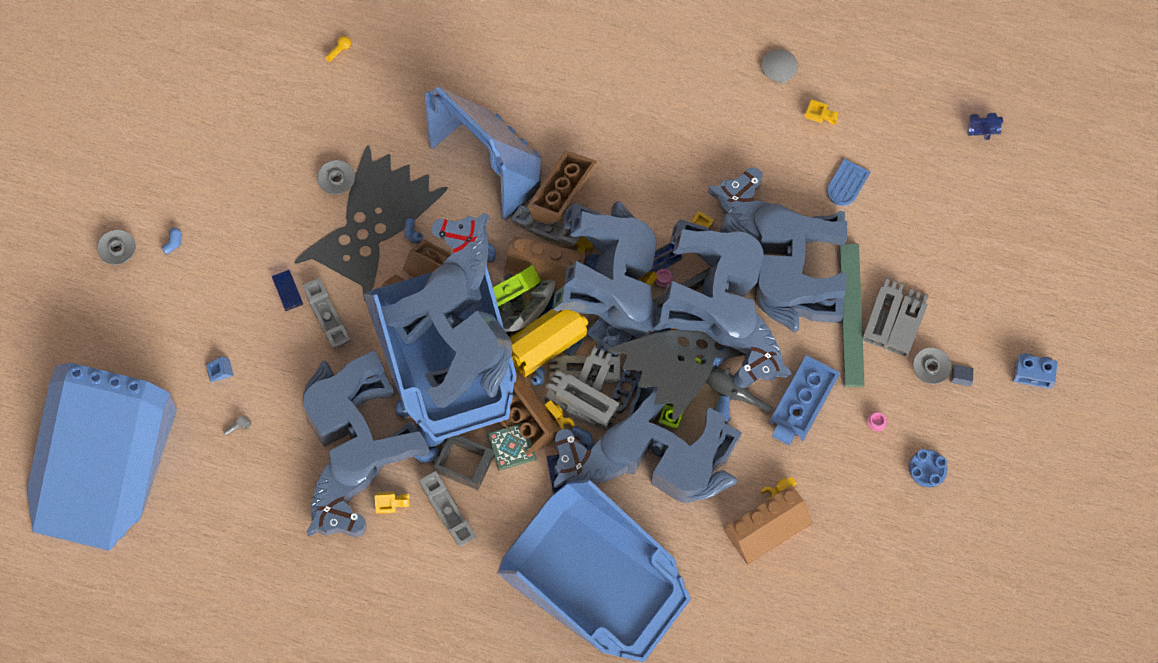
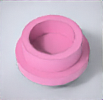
M660 269L656 272L658 278L655 280V283L659 287H667L673 281V275L669 270Z
M874 412L868 417L867 423L873 431H882L887 425V419L884 414Z

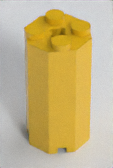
M551 309L511 336V356L515 371H519L520 374L523 373V377H527L584 338L587 334V319L583 315H579V313L571 310L555 311Z

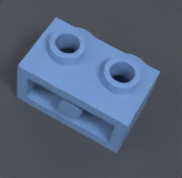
M1028 353L1019 354L1015 362L1013 382L1051 389L1056 381L1058 361L1052 360L1050 357H1033L1032 354Z

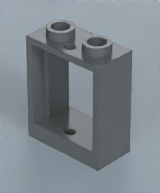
M459 435L444 439L441 445L443 450L440 455H436L433 462L435 471L442 476L479 490L494 458V450ZM454 445L482 456L472 479L444 468Z

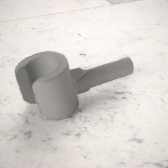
M241 416L232 427L224 431V434L227 436L239 427L246 430L250 427L251 422L246 417Z

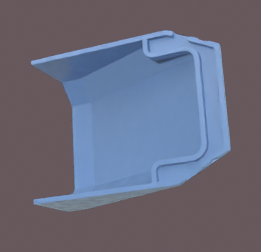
M439 86L424 94L428 140L431 149L462 124L488 148L490 152V165L501 177L502 219L505 221L520 205H524L540 188L541 156L537 151H532L528 147V143L523 138H519L511 126L507 127L503 123L502 118L491 110Z
M486 266L482 283L479 286L482 299L458 317L465 320L476 311L490 313L504 329ZM431 272L364 293V297L404 409L428 436L436 442L509 419L510 404L513 399L512 393L517 375L511 356L508 361L506 374L499 385L495 397H489L480 384L482 375H480L471 384L469 390L445 408L436 407L427 392L431 385L426 379L425 374L449 367L456 351L442 338L434 324L413 345L404 343L396 328L386 325L381 306L393 305L402 298L423 290L433 273Z
M66 363L55 366L49 382L27 486L32 531L34 533L110 551L116 545V542L124 537L129 528L141 519L177 412V408L168 391L145 380L79 364Z
M590 480L569 481L551 495L502 557L497 572L512 587L600 652L639 662H645L691 600L688 591L684 587L683 578L680 577L677 570L675 558Z

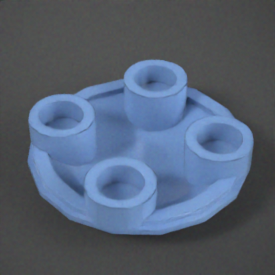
M921 449L910 460V475L917 484L923 487L938 486L947 476V460L935 451Z

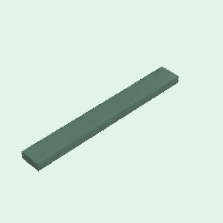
M845 244V246L840 245V273H846V293L844 296L842 318L844 387H864L859 244Z

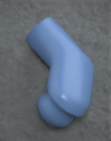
M406 219L405 237L413 244L420 243L423 235L414 230L415 220Z

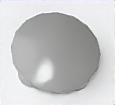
M782 49L768 52L762 60V73L771 80L781 84L791 79L798 69L795 57L790 52Z

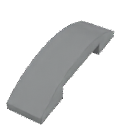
M522 205L518 207L511 218V221L519 227L555 243L575 245L580 236H571V228H564L563 224L555 221L547 225L533 220L529 208Z
M320 278L302 285L316 318L332 348L335 349L351 342Z
M542 280L530 292L534 299L518 316H509L502 322L504 331H517L535 321L548 305L556 282L554 280Z
M435 471L419 480L434 510L459 548L477 538L469 523L464 519L452 500L438 473Z

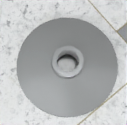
M333 160L327 162L318 172V184L328 194H343L349 191L355 182L354 170L344 161Z
M112 230L105 233L97 245L99 257L110 265L126 263L132 258L136 249L134 238L123 230ZM117 248L121 249L119 252H114Z
M925 348L918 352L914 358V373L921 381L927 384L942 383L951 373L952 365L950 358L940 349ZM928 366H932L934 371L929 370Z

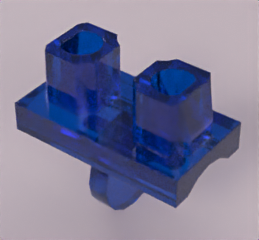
M989 113L986 118H980L978 114H971L967 131L968 136L984 135L985 140H990L992 134H1001L1003 117H998L996 113Z

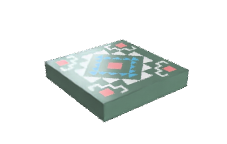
M522 424L508 427L510 431L504 428L488 433L499 471L536 460L535 452L528 456L525 453L532 446L530 438H524L521 435L520 427Z

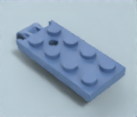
M806 355L769 421L771 425L773 423L777 424L772 437L790 446L795 434L801 437V441H804L836 383L840 372ZM798 410L800 412V415L795 416L793 414V411Z

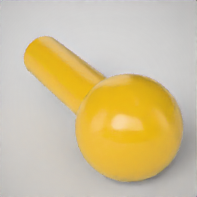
M348 36L339 37L337 45L325 56V59L331 62L342 50L349 49L351 47V39Z

